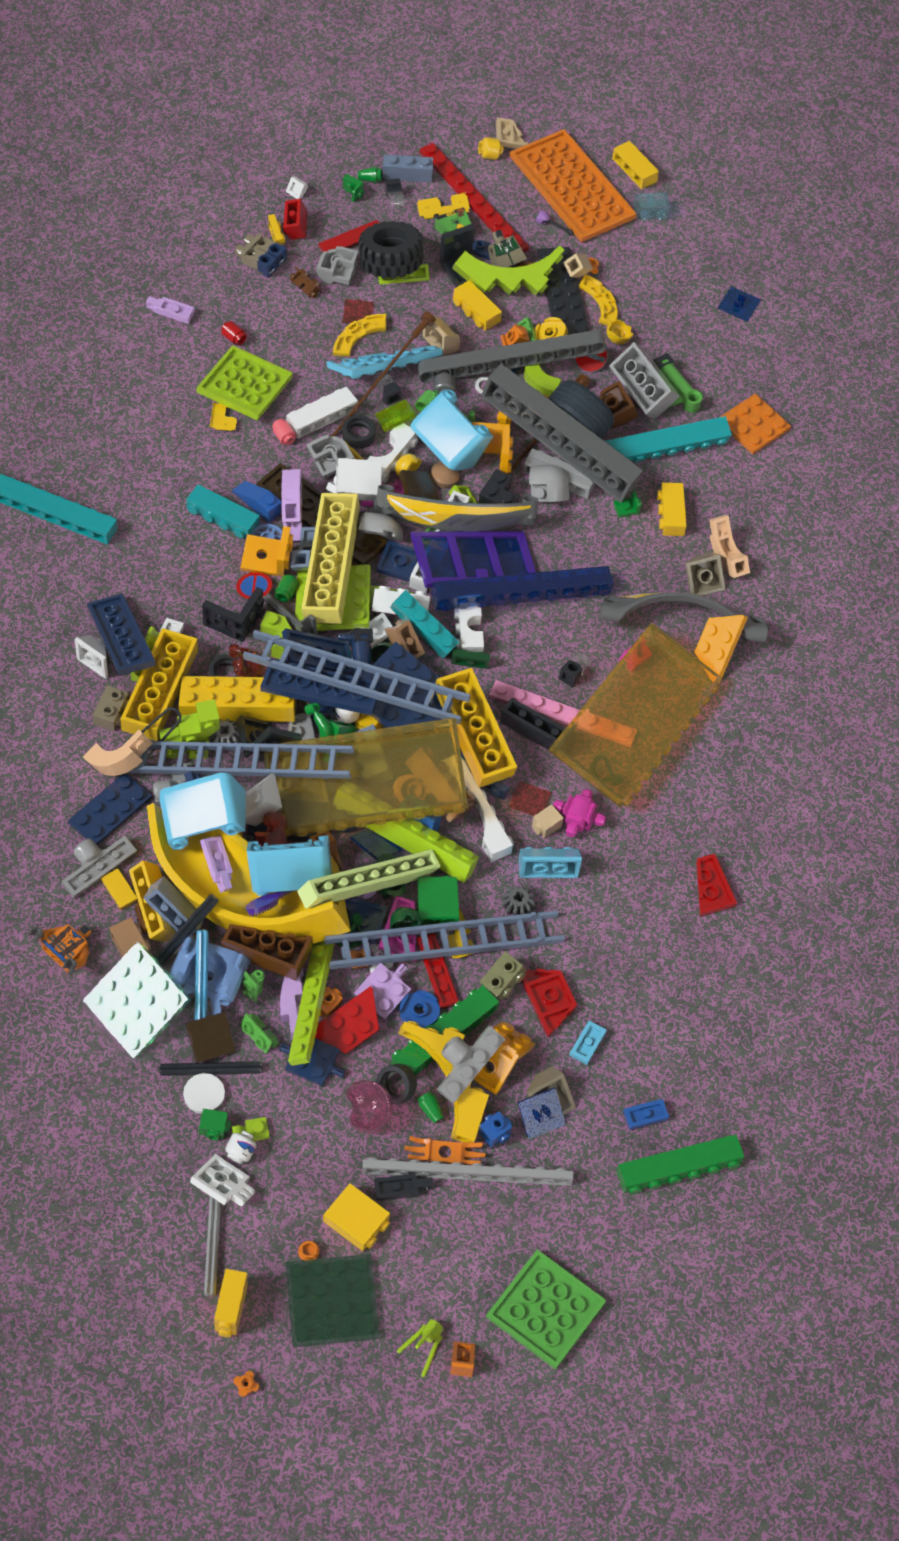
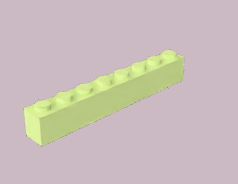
M431 849L307 881L297 892L305 908L308 909L330 901L335 902L416 881L418 877L431 876L441 866Z

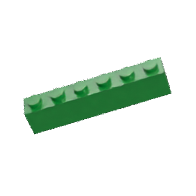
M482 985L478 989L474 988L465 1000H459L450 1012L441 1014L435 1024H429L424 1029L432 1028L437 1030L438 1034H441L445 1028H455L461 1034L467 1035L498 1010L499 1001ZM409 1040L406 1047L403 1049L399 1048L393 1053L391 1065L404 1064L416 1076L431 1064L434 1059L426 1050L414 1041Z
M737 1134L620 1163L617 1166L616 1172L623 1193L630 1192V1195H635L648 1187L650 1190L660 1188L664 1183L669 1182L670 1185H674L687 1177L693 1180L699 1178L703 1173L709 1172L710 1175L720 1172L723 1168L728 1167L729 1170L736 1169L742 1164L745 1156Z

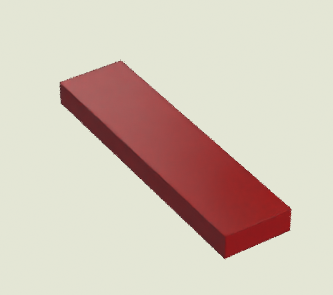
M374 220L320 242L319 248L322 252H327L331 249H336V246L349 249L359 245L358 240L361 233L367 227H372L373 224H379V222Z
M435 933L427 935L430 950L440 949ZM421 937L416 938L419 951H424ZM444 957L423 959L440 1010L453 1007L459 999Z

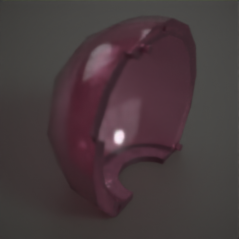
M361 1080L354 1082L347 1089V1099L352 1103V1113L349 1116L350 1125L354 1129L362 1133L371 1134L381 1130L390 1121L393 1112V1101L389 1091L380 1083Z

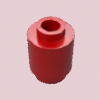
M233 321L223 324L221 334L234 345L240 346L245 342L247 334Z

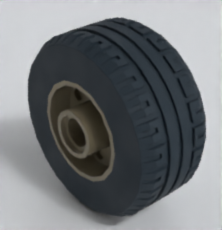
M572 380L562 381L548 398L601 439L613 426L614 416L608 406L596 394L578 382Z

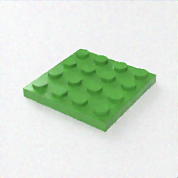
M537 1249L487 1313L486 1318L556 1370L607 1300Z

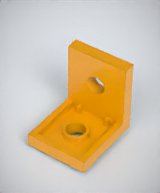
M471 422L473 425H484L489 429L493 438L483 453L500 454V470L505 473H511V462L509 460H512L513 450L509 448L513 446V437H510V424Z
M283 526L281 540L247 534L240 570L261 572L266 575L279 577L284 576L285 569H289V557L293 549L294 534H291V527ZM259 552H264L267 554V557L265 559H259L257 557V554Z
M503 1021L493 1027L494 1030L506 1039L488 1060L493 1063L494 1071H489L485 1064L473 1079L495 1095L500 1092L517 1060L529 1053L535 1046V1043L531 1041L529 1036L520 1034L514 1030L511 1024Z

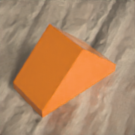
M454 1341L450 1375L472 1377L475 1344Z

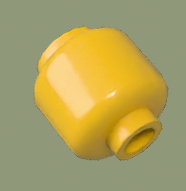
M485 137L479 142L478 153L481 154L483 159L496 160L503 153V145H501L498 138Z

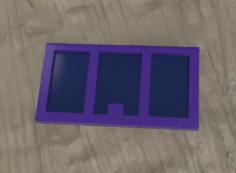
M523 531L411 532V539L425 588L532 587L539 584Z

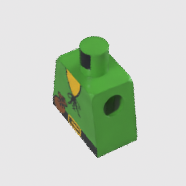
M464 207L435 217V229L440 234L471 224Z

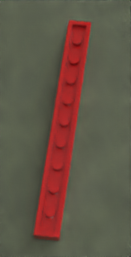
M434 143L419 149V153L423 157L433 158V168L457 194L464 193L467 196L469 207L492 232L501 229L504 238L514 236L523 253L529 250L527 243Z

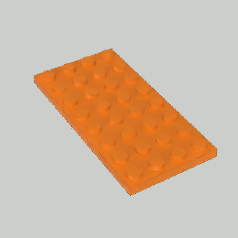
M565 129L510 152L509 157L569 229L573 230L574 235L580 242H584L636 219L637 213Z

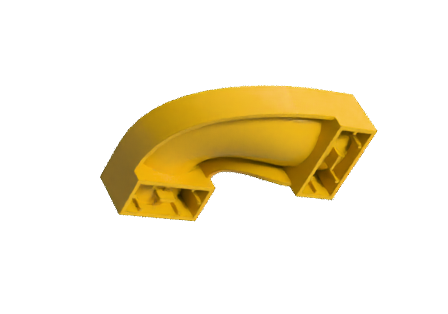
M154 803L147 805L151 840L160 865L180 892L196 909L209 895L213 894L218 898L219 902L206 916L216 925L226 930L232 924L252 927L260 931L272 930L275 933L286 935L287 933H292L300 937L312 936L313 944L325 940V936L341 935L350 931L345 899L335 902L330 901L306 909L297 892L298 890L280 898L278 905L272 909L269 908V911L266 909L264 913L261 911V914L258 912L257 916L255 913L254 916H250L246 905L261 896L252 891L247 859L248 842L242 838V832L236 835H228L220 828L187 837L188 845L180 850H173L167 841L161 808ZM221 836L233 871L231 874L232 879L230 880L232 888L227 892L220 893L217 883H214L200 843L202 839ZM331 856L332 874L340 873L339 866Z

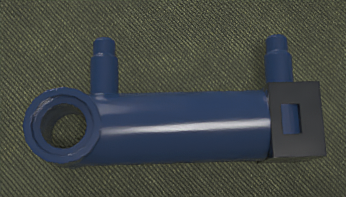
M354 628L349 634H338V640L349 641V646H352L353 660L372 665L371 643L373 642V629ZM353 668V676L355 675V672L357 670L355 668ZM362 671L360 677H362L366 672Z

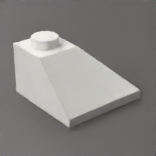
M91 635L75 638L77 660L106 679L108 677L106 648L103 641Z

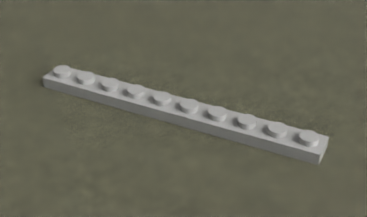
M375 1157L363 1159L362 1174L398 1176L416 1173V1175H421L423 1178L571 1186L573 1181V1171H568L565 1168L547 1170L545 1167L528 1169L525 1166H515L510 1168L500 1164L492 1167L484 1166L480 1163L464 1165L460 1162L443 1164L440 1161H432L430 1163H422L420 1160L403 1162L399 1159L385 1161Z

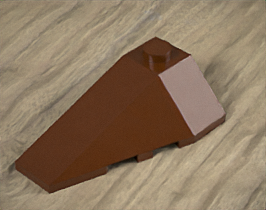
M620 381L600 392L599 398L608 406L614 416V423L610 429L622 426L639 417L635 406Z

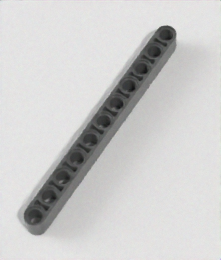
M593 330L424 359L417 365L420 381L423 383L433 382L434 377L442 372L449 373L454 378L493 372L500 364L512 369L599 354L606 350V342L602 331Z

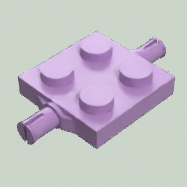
M380 963L354 992V995L357 996L372 986L377 1015L385 1020L411 991V988L400 978L408 968L401 964L393 972Z

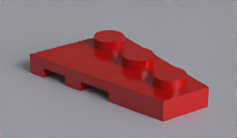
M715 853L697 858L696 871L700 917L736 907L737 901Z

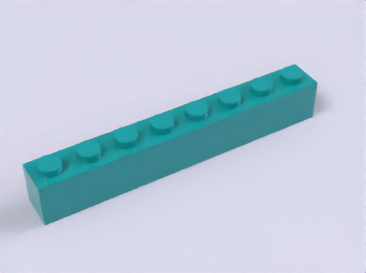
M723 416L606 440L605 442L623 454L628 460L639 463L649 457L651 459L660 458L663 454L672 456L677 454L678 451L691 452L697 447L706 449L716 443L718 446L724 445L732 434L727 418Z
M0 474V503L107 545L118 529L117 519L111 515L102 514L95 509L69 501L62 496H56L44 489L41 490L33 487L29 483H23L13 477Z

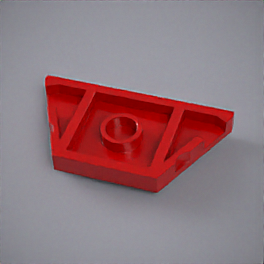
M539 968L527 970L521 982L546 1036L549 1037L577 1008V1003L561 970L547 971Z
M372 986L318 1023L315 1038L347 1054L380 1031Z

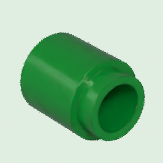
M293 575L282 576L275 590L277 600L286 603L292 599L299 585L296 577Z

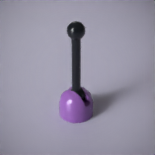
M543 210L539 212L536 218L537 223L542 225L550 223L568 232L570 236L574 234L572 229H567L550 220L547 212Z

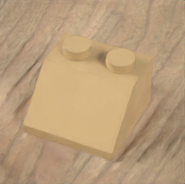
M433 315L436 321L432 326L427 325L423 330V337L431 346L442 348L441 357L458 351L461 342L458 334L450 329L448 323L444 322L440 317Z

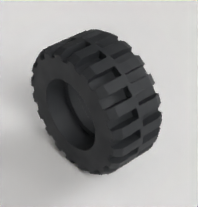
M402 221L375 223L372 227H367L359 237L361 266L369 274L372 273L373 276H381L386 279L387 277H391V279L405 277V275H410L417 271L423 263V236L416 227L409 223L405 224Z

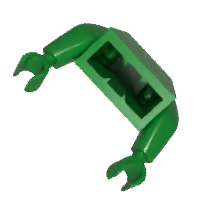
M317 703L305 706V711L308 715L314 714V720L319 728L320 739L318 745H353L352 741L355 740L353 732L360 730L353 723L326 719L322 713H319L320 705ZM325 753L322 761L329 764L330 754ZM336 753V756L346 757L348 753Z

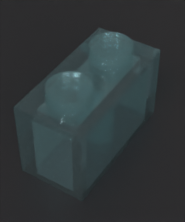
M668 193L635 194L633 207L637 213L636 219L668 218L670 212Z

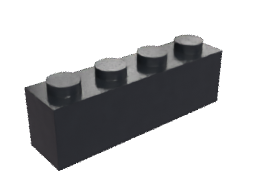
M513 698L509 700L501 712V724L563 759L566 758L574 747L576 739L574 732Z

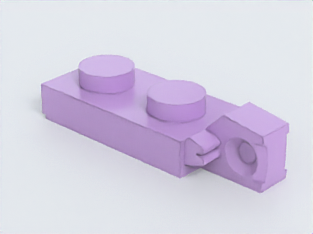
M149 296L146 301V308L152 309L153 312L189 324L195 313L194 307L166 297L156 299Z
M221 836L202 839L200 843L214 883H217L220 893L227 892L232 888L230 880L232 879L231 874L233 871Z

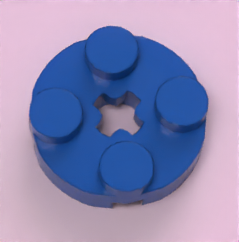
M423 990L407 994L400 1003V1019L403 1023L404 1021L416 1022L422 1028L429 1024H435L440 1016V1006L436 997ZM423 1007L424 1013L417 1014L414 1009Z

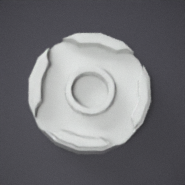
M202 1073L193 1076L184 1086L183 1096L185 1104L190 1110L202 1114L203 1108L217 1110L224 1102L225 1089L223 1083L212 1074Z

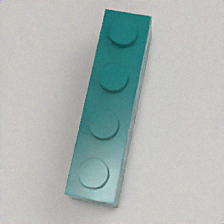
M199 484L186 499L187 509L190 513L202 516L207 522L218 524L223 530L234 532L239 538L246 539L247 534L251 535L253 530L260 525V515Z
M407 590L389 607L402 620H409L415 633L441 658L444 659L459 643Z

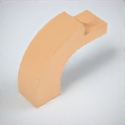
M723 515L710 519L712 535L709 536L714 553L720 555L724 571L733 578L750 573L747 555L742 554L734 543L729 516Z
M138 730L119 749L105 751L96 743L83 758L101 774L117 776L131 771L143 762L140 756L153 743Z

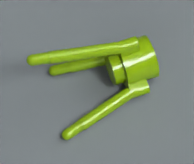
M430 1319L426 1325L423 1324L411 1338L397 1349V1353H401L420 1335L422 1338L415 1345L416 1349H419L425 1341L429 1343L434 1341L422 1371V1377L426 1376L437 1347L443 1339L441 1333L444 1331L442 1325Z

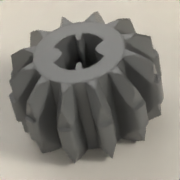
M515 884L512 886V889L507 887L505 894L502 895V908H506V914L513 912V915L531 913V909L535 905V896L530 894V888L524 890L523 884L520 888H517Z

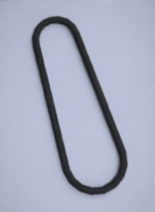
M174 707L167 708L141 732L144 733L169 710H174L178 713L179 719L160 740L163 742L181 722L182 716L180 711ZM152 749V750L148 753L147 758H149V756H150L156 749Z

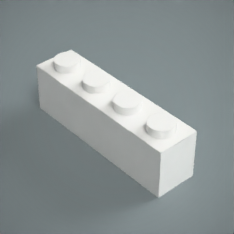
M346 386L332 394L321 397L313 403H308L296 411H291L287 414V422L295 431L296 438L299 439L347 416L356 406L358 400Z

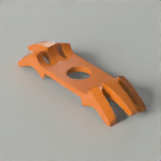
M410 1136L409 1141L425 1145V1147H404L406 1151L425 1154L424 1156L408 1154V1159L423 1162H460L464 1165H472L475 1163L481 1164V1161L464 1160V1158H484L486 1153L465 1150V1148H481L482 1143L437 1141ZM443 1146H447L451 1150V1154L447 1158H443L439 1154V1149Z

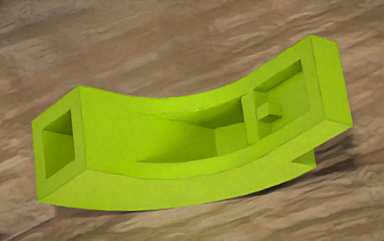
M540 364L524 366V379L526 383L543 395L550 396L561 383L560 378L544 373L540 368Z

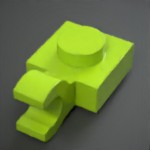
M266 1117L245 1120V1126L237 1125L232 1127V1134H241L242 1131H245L254 1136L253 1141L269 1139L270 1137Z

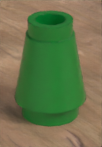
M376 166L358 170V180L373 183L382 182V169Z
M431 1091L417 1099L419 1102L418 1106L433 1124L444 1118L437 1097Z

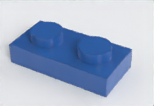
M663 1099L624 1108L623 1110L629 1130L669 1120Z

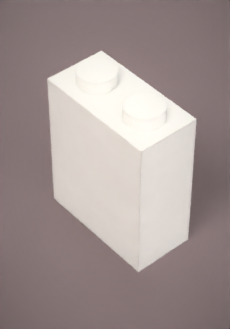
M338 458L336 464V493L358 494L359 500L373 501L374 498H377V489L381 485V479H384V468H381L382 461Z

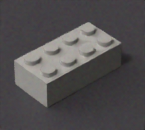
M635 342L609 365L643 412L653 419L659 417L680 397L644 348Z

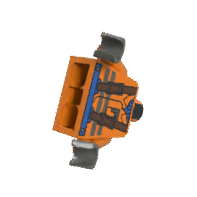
M70 925L50 929H41L35 926L30 930L28 935H34L33 942L37 943L40 939L42 949L67 973L73 974L75 970L86 965L89 948L88 942L85 939L91 935V931L86 925L81 926L77 931Z

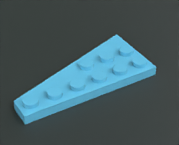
M432 345L411 349L412 352L404 351L392 367H405L408 363L418 364L421 360L436 358V356L442 355V348ZM400 350L395 351V355H387L385 352L359 356L358 360L345 358L342 359L341 363H335L333 360L326 362L329 369L340 372L345 376H351L352 379L361 378L363 374L373 375L377 373L376 371H384Z

